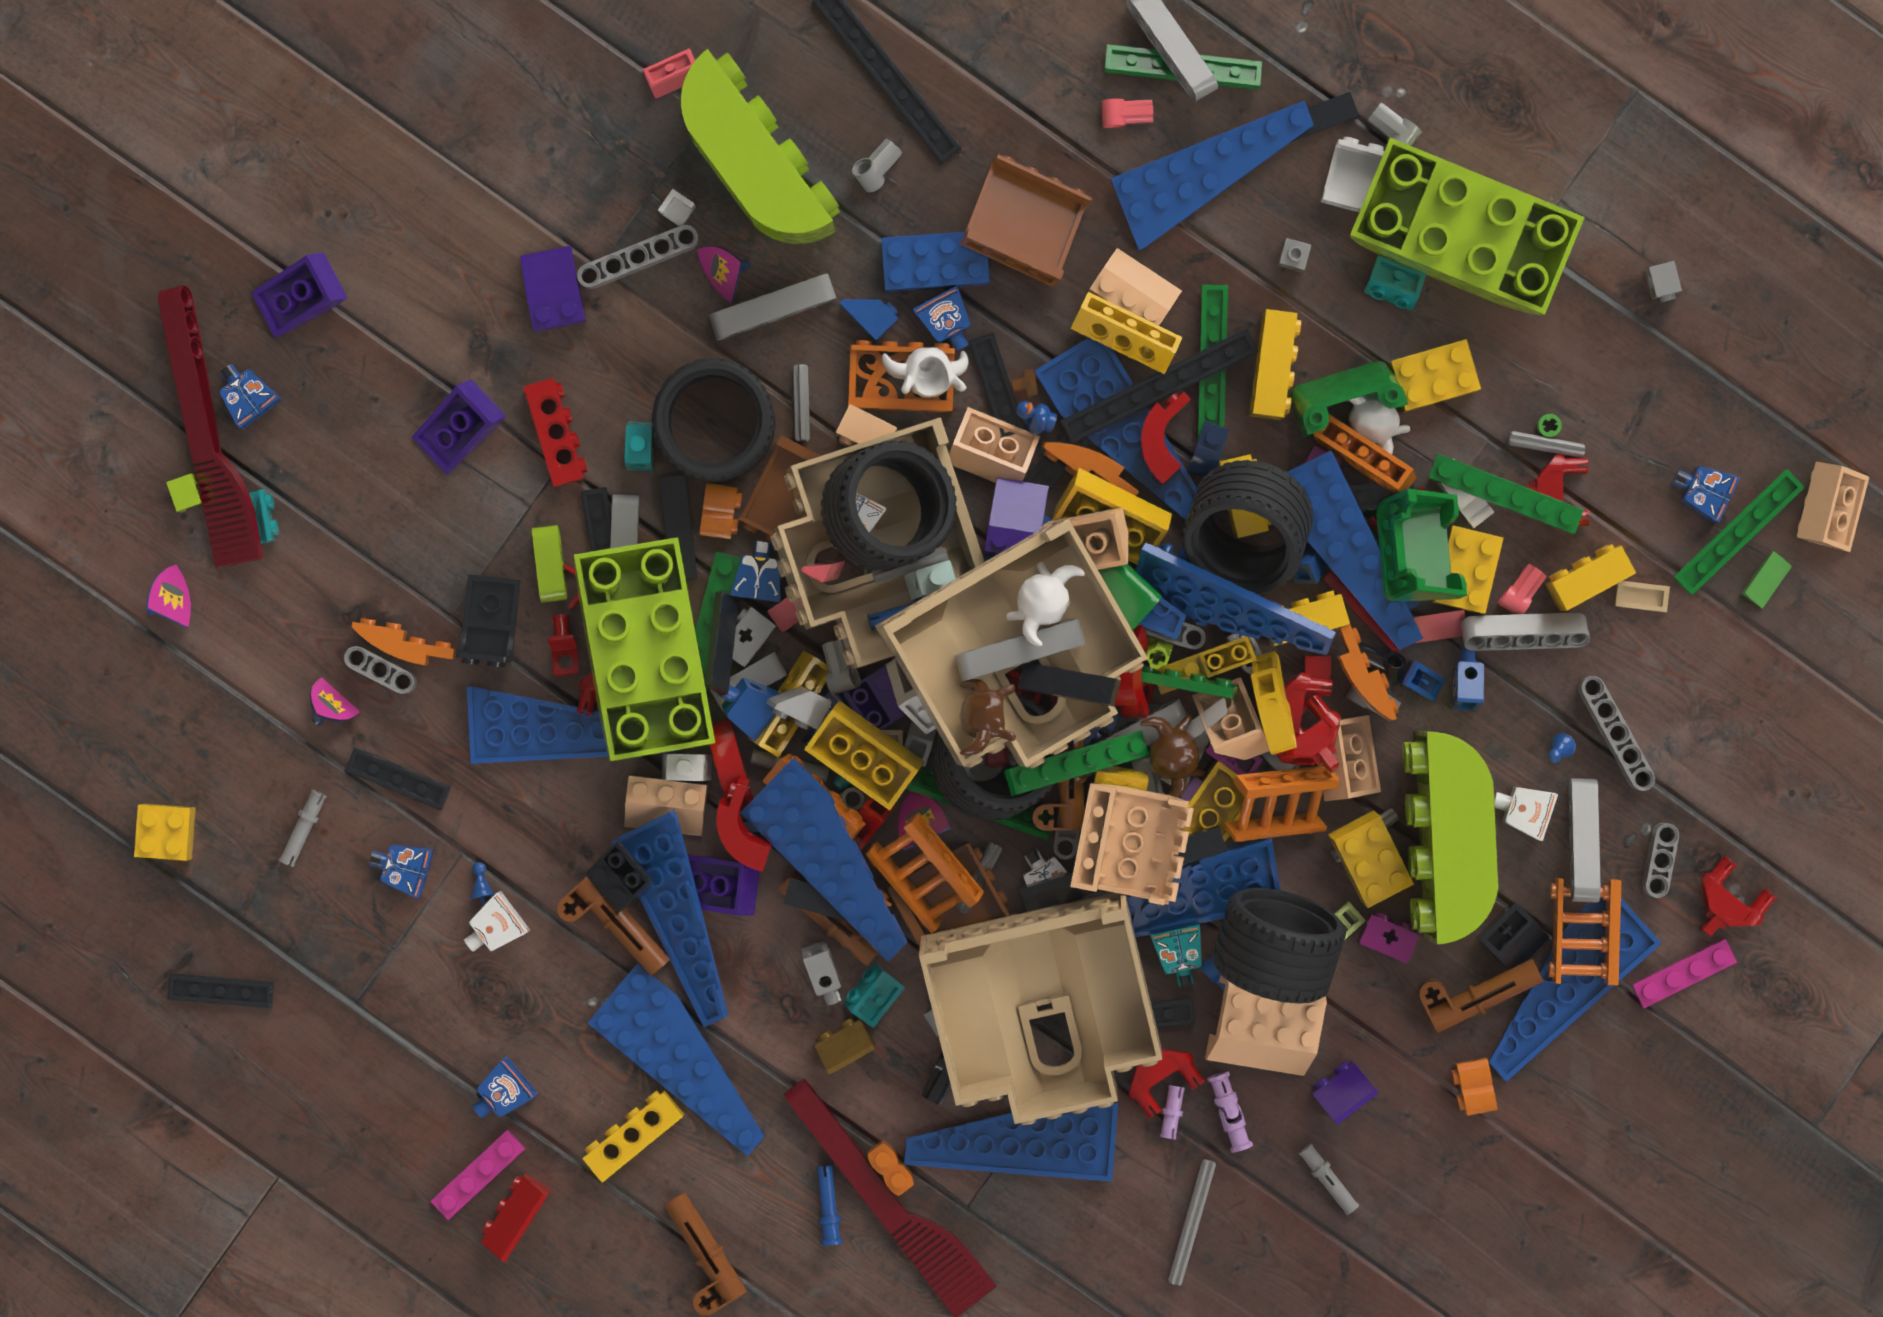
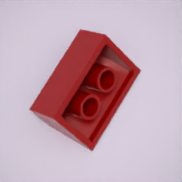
M527 1173L522 1178L518 1176L515 1178L509 1188L513 1193L508 1200L504 1198L501 1200L495 1210L498 1213L495 1221L489 1220L481 1231V1234L484 1235L481 1243L504 1263L552 1190Z

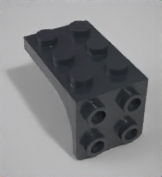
M468 574L459 649L455 654V657L461 658V663L479 665L480 660H487V666L505 667L506 663H512L521 580Z

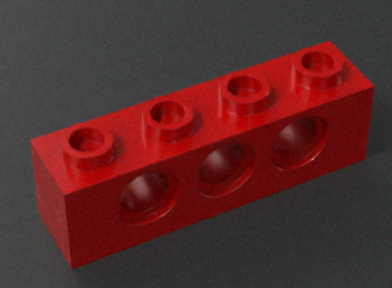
M551 378L524 386L523 388L553 487L557 488L584 480V473L588 472L584 457L579 458L576 449L581 447L577 433H572L569 423L573 422L569 407L564 408L561 398L565 397L562 383H556V379ZM548 400H553L556 403V410L552 414H545L543 412V404ZM555 425H561L564 429V434L560 439H553L550 435V430ZM562 450H568L571 453V460L567 464H560L558 461V454Z

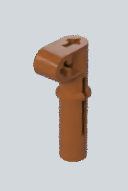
M1084 739L1078 742L1077 740L1073 741V750L1084 747ZM1081 775L1073 778V796H1069V779L1057 782L1058 802L1039 803L1032 811L1033 822L1037 828L1045 831L1082 829L1085 814L1084 783L1087 781V776ZM1053 807H1059V825H1054L1053 817L1048 818V822L1044 823L1042 818H1038V815H1042L1043 810H1048L1050 815H1054Z
M794 871L778 891L784 896L786 895L790 878L809 882ZM800 909L827 932L825 936L833 937L866 967L879 953L850 923L835 919L852 934L851 937L845 934L826 916Z
M588 876L558 903V915L567 922L576 921L591 909L603 922V928L605 930L608 928L650 976L655 974L670 960L627 912L629 908L618 913ZM576 892L588 907L585 908L582 904H579L575 911L569 913L567 911L568 903L572 904L577 900L572 894Z
M1530 959L1475 987L1471 984L1468 990L1450 998L1440 980L1435 978L1426 979L1420 986L1419 995L1436 1031L1440 1033L1479 1013L1486 1014L1487 1009L1544 982L1534 960ZM1512 981L1515 982V983H1513V984H1511V985H1509V986H1507V987H1505V988H1503V989H1500V990H1498V991H1496V992H1494V993H1492V994H1490V995H1488V996H1486V997H1484V998H1482V999H1479L1480 997H1482V996H1484V995H1486V994H1488V993H1490V992H1492V991H1494V990H1496V989H1498V988H1500V987H1502V986H1504V985H1506V984H1508V983H1510V982H1512ZM1428 988L1439 989L1437 992L1438 1000L1444 997L1447 1000L1429 1008L1428 1005L1434 1003V999L1431 995L1426 996ZM1476 999H1479V1000H1477L1476 1002H1474V1003H1472V1004H1470V1005H1468V1006H1466V1007H1464V1008H1461V1006H1463V1005H1465V1004H1467V1003H1469V1002H1471V1001H1474V1000H1476Z
M684 1191L663 1205L695 1255L697 1259L696 1265L703 1268L711 1281L694 1296V1309L699 1314L708 1316L746 1293L745 1286L723 1253V1245H718L686 1192ZM712 1286L715 1287L723 1303L719 1297H716L711 1303L705 1304L703 1302L705 1297L709 1298L715 1293Z

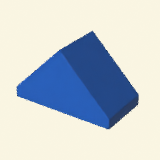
M1410 660L1398 684L1434 702L1446 679L1419 662Z

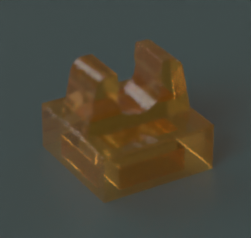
M1034 368L1023 370L1024 378L1011 381L1013 392L1026 390L1027 397L1038 395Z

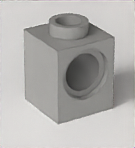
M1286 238L1283 241L1277 266L1302 273L1307 264L1311 244Z
M1675 261L1645 269L1652 300L1660 298L1661 302L1676 299L1675 294L1681 292L1682 288Z

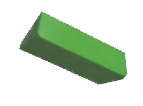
M1770 551L1741 592V595L1763 609L1792 566L1776 552Z

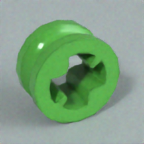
M1546 414L1537 422L1538 433L1543 437L1551 438L1556 436L1562 428L1561 420L1554 414ZM1552 419L1555 422L1553 426H1556L1555 431L1549 430L1545 432L1543 428L1546 426H1542L1543 421L1548 422Z

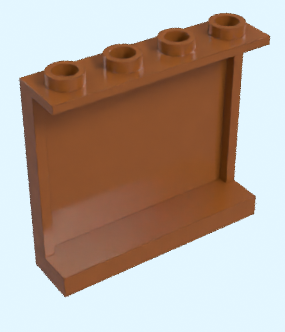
M997 155L990 163L959 244L1054 287L1063 276L1064 270L1062 268L1085 207L1092 198L1085 195V192L1081 189L1070 188L1063 185L1057 178L1046 177L1039 174V171L1033 167H1024L1016 163L1009 156Z
M780 436L763 474L742 515L739 517V520L743 521L741 527L753 533H756L758 529L766 533L765 539L771 541V535L774 534L773 530L777 526L802 518L801 515L797 516L794 511L792 501H794L795 496L793 490L788 491L784 476L787 474L786 470L792 465L821 456L783 436ZM833 547L822 550L817 554L815 564L835 562L839 552Z
M969 841L953 850L952 853L972 877L977 868H979L986 880L982 886L984 893L967 914L957 911V905L942 914L940 918L943 921L934 933L1016 915L1015 912L1010 914L1006 905L1009 904V901L1003 890L998 892L993 882L997 880L990 867L984 869L980 861L984 856L977 844L972 846ZM930 863L908 875L907 878L918 888L938 874L939 870L933 863ZM945 881L923 897L934 908L956 893V891ZM889 886L887 890L920 947L921 936L931 933L920 924L918 917L896 890Z

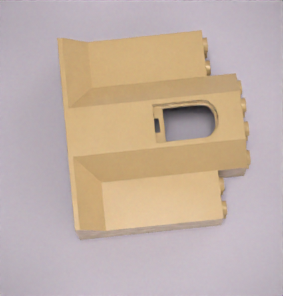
M941 417L792 465L786 470L787 474L784 476L785 484L788 491L793 490L795 496L794 501H792L796 515H801L802 518L779 525L773 530L774 534L771 535V541L775 551H778L780 559L777 562V568L780 576L786 577L788 586L785 587L786 595L789 602L794 601L797 609L795 612L800 626L804 625L807 630L836 620L837 625L834 626V631L838 641L843 640L845 650L842 651L843 658L847 666L851 665L852 670L894 656L877 629L871 631L867 615L915 602V600L911 601L904 575L876 583L872 573L835 585H827L801 571L802 567L815 564V558L820 551L832 547L830 546L831 539L827 536L825 526L822 523V492L825 489L826 481L830 479V474L845 459L873 445L897 440V442L907 441L908 443H914L917 447L922 446L926 451L934 454V457L941 461L942 466L947 469L948 475L951 476L952 485L955 487V496H957V512L954 515L956 518L952 525L953 528L948 533V538L939 548H945L948 560L952 562L956 578L985 562L946 447L949 441ZM869 467L860 479L856 493L886 507L885 512L869 533L879 541L891 546H906L916 534L921 519L918 495L911 483L899 472L887 467Z
M1069 519L1054 521L875 626L897 659L957 765L971 768L983 761L982 755L986 753L995 754L1004 749L1006 743L1017 764L1027 768L1031 767L1032 769L1045 762L1043 757L1049 753L1057 755L1067 749L1066 743L1072 740H1077L1078 742L1091 735L1090 729L1094 727L1102 728L1114 721L1112 716L1118 713L1116 708L1112 706L1058 697L1056 705L1048 713L1041 716H1032L1025 711L1016 693L1013 692L1005 696L1003 700L1004 729L1013 732L1016 735V740L1009 741L1000 737H993L989 745L982 752L971 756H962L960 754L962 749L975 741L974 737H971L963 730L959 717L963 702L974 691L959 686L962 680L954 655L1023 634L1022 626L1024 620L1008 621L1006 616L1009 612L1018 611L1017 597L1019 590L1027 579L1035 574H1040L1037 569L1038 563L1043 562L1051 574L1064 565H1074L1085 572L1084 576L1071 577L1064 584V587L1068 590L1070 604L1061 620L1049 625H1039L1038 629L1079 618L1086 644L1039 658L1038 660L1041 665L1121 680L1120 674L1124 672L1133 673L1144 666L1142 662L1148 659ZM1019 665L973 679L982 680L988 685L989 690L995 691L1010 685L1005 674Z
M1113 892L921 936L919 958L956 1106L970 1107L976 1105L980 1100L996 1101L1002 1099L1003 1095H1008L1014 1123H1021V1125L1033 1124L1036 1122V1119L1044 1117L1056 1119L1061 1117L1062 1113L1071 1111L1073 1114L1083 1113L1089 1107L1098 1106L1099 1108H1106L1112 1106L1113 1102L1118 1101L1114 1070L1126 1072L1131 1070L1132 1066L1142 1064L1144 1067H1148L1162 1060L1160 1039L1125 894ZM1052 1003L1053 1008L1041 1011L1037 1009V1006ZM1065 1012L1074 1056L1069 1062L1060 1066L1045 1065L1038 1058L1029 1020Z

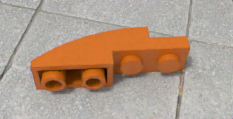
M1043 442L1041 445L1046 449L1043 453L1055 463L1060 459L1067 465L1064 469L1073 476L1079 468L1087 472L1092 470L1094 471L1093 475L1135 496L1139 493L1136 488L1119 477L1124 469L1123 466L1096 451L1062 442Z
M360 618L359 623L352 622V628L373 646L396 658L428 666L429 656L452 660L456 658L457 649H452L451 643L436 641L435 646L425 644L426 639L410 637V640L406 641L407 631L401 630V624L386 622L385 627L375 625L376 620Z
M1350 624L1338 628L1346 653L1337 656L1349 682L1362 699L1378 714L1389 721L1397 719L1395 713L1399 712L1393 697L1389 699L1386 691L1389 688V683L1385 674H1380L1379 670L1368 673L1367 668L1370 667V663L1366 653L1360 652L1358 643L1361 642L1357 629H1352Z

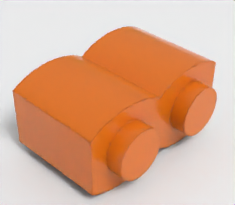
M706 483L699 535L731 539L732 534L737 535L739 519H734L735 509H740L742 503V493H738V487Z
M1480 1058L1454 1063L1455 1070H1451L1454 1085H1459L1460 1095L1456 1096L1459 1111L1464 1110V1114L1469 1116L1498 1110L1488 1059Z
M882 1140L868 1150V1159L871 1166L884 1176V1181L891 1192L900 1196L914 1185L910 1169L904 1163L898 1161L895 1149L888 1142Z

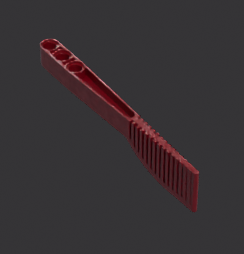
M186 285L161 290L158 293V303L192 463L196 466L194 471H197L195 476L198 478L197 485L200 486L198 490L201 492L200 499L203 501L201 503L204 506L203 513H205L204 517L207 521L206 526L210 536L209 540L211 541L215 567L219 569L263 559L255 510L249 491L237 469L221 452L192 292Z
M805 1078L783 1094L791 1107L954 1317H958L997 1287L969 1249L953 1233L928 1218L906 1211Z

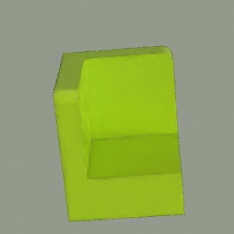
M188 474L166 482L177 512L181 513L186 511L187 508L201 504L196 487L197 478L195 474Z

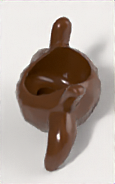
M979 679L960 682V687L974 691L963 702L959 717L963 730L975 738V741L962 749L960 754L962 756H971L982 752L989 745L993 737L1015 741L1016 735L1004 729L1003 703L1005 696L1014 692L1015 686L1011 684L994 691L989 690L988 685Z
M1187 714L1174 728L1162 717L1147 718L1140 725L1154 727L1159 734L1149 748L1150 763L1156 774L1163 778L1171 779V790L1167 795L1179 798L1185 791L1187 777L1205 778L1207 775L1205 770L1197 769L1200 759L1198 747L1193 737L1185 730L1191 723L1192 717Z

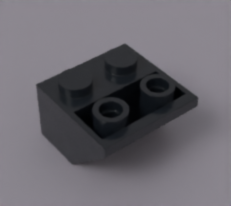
M620 840L586 872V875L618 913L633 906L650 889L653 881Z
M1511 901L1476 937L1508 970L1526 962L1549 938L1538 923L1514 901Z

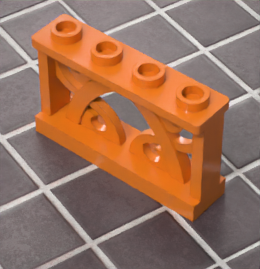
M857 340L856 345H850L848 407L851 404L862 410L952 413L953 386H950L947 390L946 400H940L939 396L917 398L911 390L905 394L904 399H898L895 387L888 380L881 378L887 371L883 367L882 355L880 353H893L894 355L889 357L891 360L897 363L901 361L906 363L909 355L914 350L928 347H924V343L908 342V347H900L898 342L883 341L882 346H872V341ZM934 343V348L942 350L950 362L954 361L955 349L950 348V344ZM870 354L876 359L875 363L871 365L866 362L867 367L874 371L872 375L864 373L859 368L858 362L863 355ZM856 374L869 380L862 397H856ZM877 383H881L889 388L887 396L879 395V390L882 387L876 386Z

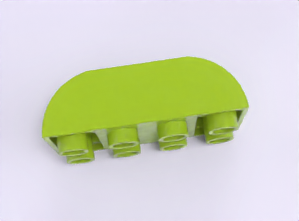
M708 49L705 50L690 67L681 93L682 115L694 145L754 227L766 236L784 243L806 244L822 240L833 234L835 227L832 218L839 214L840 211L838 209L839 205L822 181H819L811 188L805 183L801 176L809 171L807 167L808 162L790 138L778 146L770 135L779 127L775 123L777 121L761 97L758 95L747 103L740 94V91L748 85L744 80L746 79L732 57L725 53L716 60Z
M1390 138L1350 237L1359 245L1382 257L1422 271L1427 276L1473 295L1521 312L1545 315L1585 217Z
M678 537L574 554L583 626L609 761L715 744Z
M1414 730L1415 741L1403 742L1402 747L1404 772L1416 774L1417 794L1405 795L1407 825H1413V827H1419L1420 846H1408V872L1410 877L1422 880V898L1410 899V920L1412 930L1418 929L1419 933H1424V938L1435 944H1446L1462 939L1475 931L1488 917L1497 897L1498 870L1493 779L1480 754L1463 740L1445 733Z

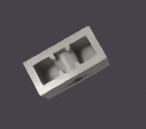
M752 607L748 611L744 608L738 615L737 623L739 624L736 626L733 659L744 668H746L777 627ZM751 629L752 641L746 640L744 643L741 642L742 635L739 634L740 631Z

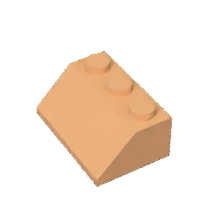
M1117 248L1088 292L1159 326L1182 291Z
M850 404L836 431V435L839 437L840 444L850 447L897 432V427Z
M968 407L949 456L953 466L994 483L997 482V478L1023 481L1040 436L1031 434L1026 430ZM999 428L1004 429L1005 433L1010 431L1015 434L1001 438L1000 436L1002 435Z
M1816 462L1811 473L1808 494L1804 500V510L1798 524L1797 537L1811 543L1850 552L1869 477L1844 466Z
M1123 507L1064 518L1070 520L1098 570L1128 564V529ZM1048 521L1040 527V530L1048 526L1049 524L1053 523L1054 521Z
M1241 677L1231 681V684L1239 685L1237 696L1233 698L1224 697L1227 715L1208 729L1201 714L1223 697L1205 693L1192 695L1215 753L1247 760L1270 751L1263 729Z
M1369 715L1341 719L1335 744L1336 753L1334 754L1335 758L1339 761V769L1334 771V774L1340 781L1337 789L1323 791L1324 801L1349 799L1381 792Z
M630 775L626 794L624 827L638 828L675 809L682 834L702 836L708 784Z

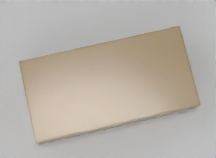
M1621 581L1616 584L1614 606L1666 613L1670 587Z

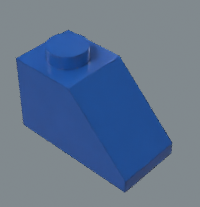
M843 299L840 302V306L875 342L899 321L896 316L898 311L889 301L884 304L881 300Z

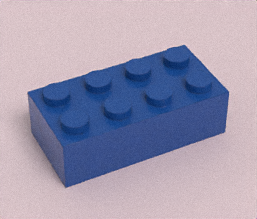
M964 232L882 238L885 292L989 285L988 257L959 244Z

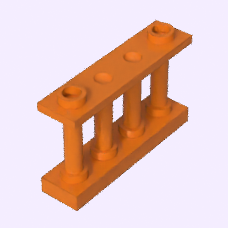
M1324 766L1236 775L1234 784L1244 796L1239 820L1224 822L1223 827L1235 842L1326 831L1327 826L1317 815L1323 791L1337 789L1340 780L1334 772L1330 774ZM1312 792L1307 813L1295 814L1300 794ZM1289 794L1284 815L1272 817L1277 797ZM1259 797H1266L1262 817L1250 819L1254 800Z
M918 812L903 827L906 830L905 834L885 848L876 841L866 855L872 866L882 873L915 913L920 924L932 934L943 921L940 918L942 914L961 901L965 902L969 908L979 901L984 891ZM910 842H915L923 853L899 868L890 856ZM928 861L932 862L939 870V873L916 888L907 876ZM943 882H948L956 893L932 908L923 896Z
M1555 878V882L1550 884V898L1554 899L1553 955L1552 962H1548V977H1552V982L1561 984V975L1600 976L1607 985H1619L1621 880L1607 879L1606 885L1601 887L1600 898L1606 900V911H1602V913L1563 912V897H1571V887L1564 886L1563 878ZM1563 923L1602 924L1605 927V937H1601V939L1562 938ZM1562 949L1601 950V953H1605L1604 963H1601L1600 966L1562 965Z

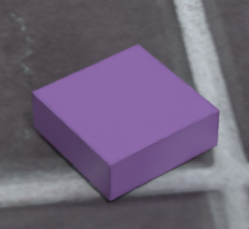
M1191 777L1180 798L1189 801L1203 781L1197 777Z

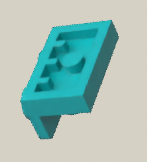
M1378 255L1364 293L1374 299L1392 303L1398 308L1413 310L1419 299L1426 273Z
M265 489L250 492L257 519L261 544L275 542V535H279L277 520H272L271 510L274 509L272 494H268Z
M874 963L865 970L862 979L855 988H852L847 993L843 1004L854 1015L874 1028L905 989V986Z

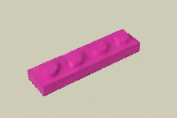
M1722 939L1631 984L1642 1008H1646L1737 963L1726 939Z
M507 1130L431 1200L432 1204L449 1220L524 1151L525 1147Z

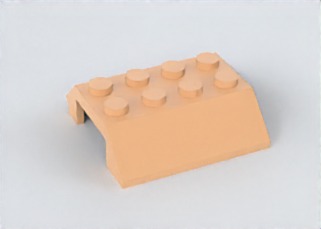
M1090 783L1071 887L1097 892V889L1145 898L1149 899L1150 903L1160 905L1169 904V901L1176 902L1179 883L1173 882V879H1180L1184 857L1178 856V853H1185L1189 832L1183 830L1184 826L1190 827L1194 808L1188 807L1189 801L1166 794L1120 785Z
M1220 975L1219 982L1225 984L1217 1033L1209 1034L1205 1059L1304 1076L1318 1052L1327 1003L1326 996L1311 1003L1279 1002L1249 993L1230 983Z

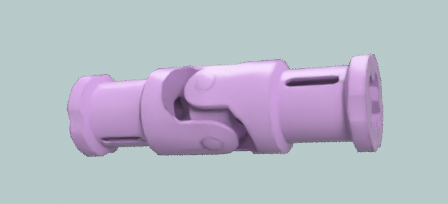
M1225 1071L1208 1077L1207 1080L1212 1084L1216 1096L1214 1102L1215 1105L1220 1107L1219 1116L1224 1131L1228 1133L1232 1145L1230 1148L1231 1153L1252 1147L1253 1143L1249 1141L1244 1127L1246 1122L1241 1107L1237 1103V1094L1233 1092L1228 1078L1230 1073ZM1237 1117L1236 1120L1230 1123H1227L1226 1119H1234Z

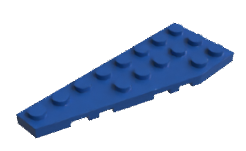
M1089 337L1034 371L1059 414L1064 419L1134 385L1113 349ZM1148 407L1087 437L1186 521L1198 488L1165 434L1164 441L1168 451L1182 466L1162 485L1149 472L1144 463L1140 448L1142 426L1150 412Z
M1145 543L1141 549L1136 572L1151 584L1164 600L1184 613L1186 618L1196 620L1197 625L1206 627L1207 623L1218 625L1222 631L1259 639L1260 636L1272 638L1273 643L1282 644L1283 641L1294 643L1298 649L1324 655L1328 654L1336 634L1335 631L1311 621L1301 614L1292 612L1277 603L1271 602L1254 592L1239 587L1231 581L1201 569L1182 558L1167 553L1159 547Z
M793 758L748 804L741 814L889 962L908 941L894 914L891 915L884 901L885 897L882 891L878 890L872 878L874 876L855 840L852 841L845 827L846 823L843 817L839 816L834 806L835 802L832 796Z
M1255 839L1226 845L1227 852L1182 866L1180 879H1173V882L1179 883L1176 902L1169 901V904L1160 905L1150 903L1149 899L1126 895L1135 937L1223 919L1229 898L1244 889L1269 888L1280 890L1272 839Z
M1600 898L1599 902H1588L1577 913H1602V911H1606V900ZM1622 898L1619 981L1662 944ZM1567 923L1562 931V938L1601 939V937H1605V927L1602 924ZM1552 948L1539 971L1544 982L1528 990L1490 1056L1489 1064L1507 1082L1614 985L1605 984L1604 979H1601L1600 976L1561 975V984L1552 982V977H1548V962H1552ZM1562 949V965L1600 966L1601 963H1604L1605 953H1601V950Z
M637 963L588 1024L748 1156L765 1136L749 1109H747L679 996L654 975L650 976Z
M1113 1102L1112 1106L1106 1108H1099L1098 1106L1089 1107L1087 1111L1079 1114H1073L1072 1111L1062 1113V1116L1056 1119L1044 1117L1036 1119L1035 1123L1029 1125L1015 1124L1012 1112L907 1137L904 1165L1112 1182L1118 1103Z

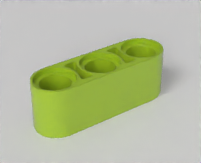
M559 525L532 528L540 601L545 603L567 600Z

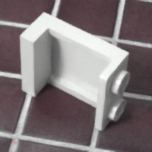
M1344 137L1343 140L1338 139L1335 144L1320 202L1360 212L1384 154V147L1369 143L1368 146L1358 144L1359 140L1351 137Z
M895 658L887 663L886 667L898 707L925 734L936 729L897 659Z

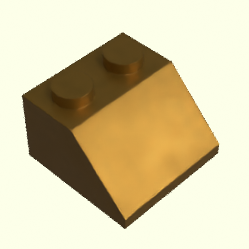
M851 1017L840 1023L841 1029L832 1033L831 1030H828L817 1036L818 1042L814 1046L829 1075L875 1050V1043L860 1018L854 1020Z

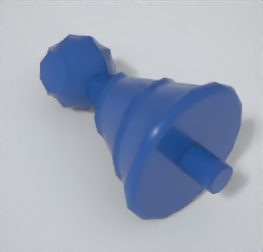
M1564 733L1555 735L1551 740L1552 749L1548 752L1547 756L1550 762L1554 763L1559 762L1561 757L1571 756L1576 750L1574 739Z
M477 862L472 867L476 880L470 899H480L481 904H486V898L493 897L495 893L483 876L486 871V865Z

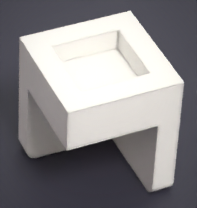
M672 189L658 211L677 226L685 224L696 206L689 199Z

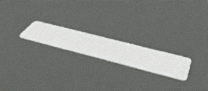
M1221 698L1201 714L1207 729L1227 715L1225 698ZM1200 715L1185 728L1193 739L1206 730Z

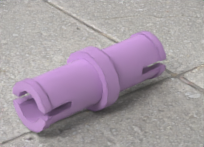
M1169 1085L1166 1107L1162 1109L1164 1118L1160 1137L1176 1140L1179 1116L1182 1117L1183 1111L1180 1110L1185 1088Z

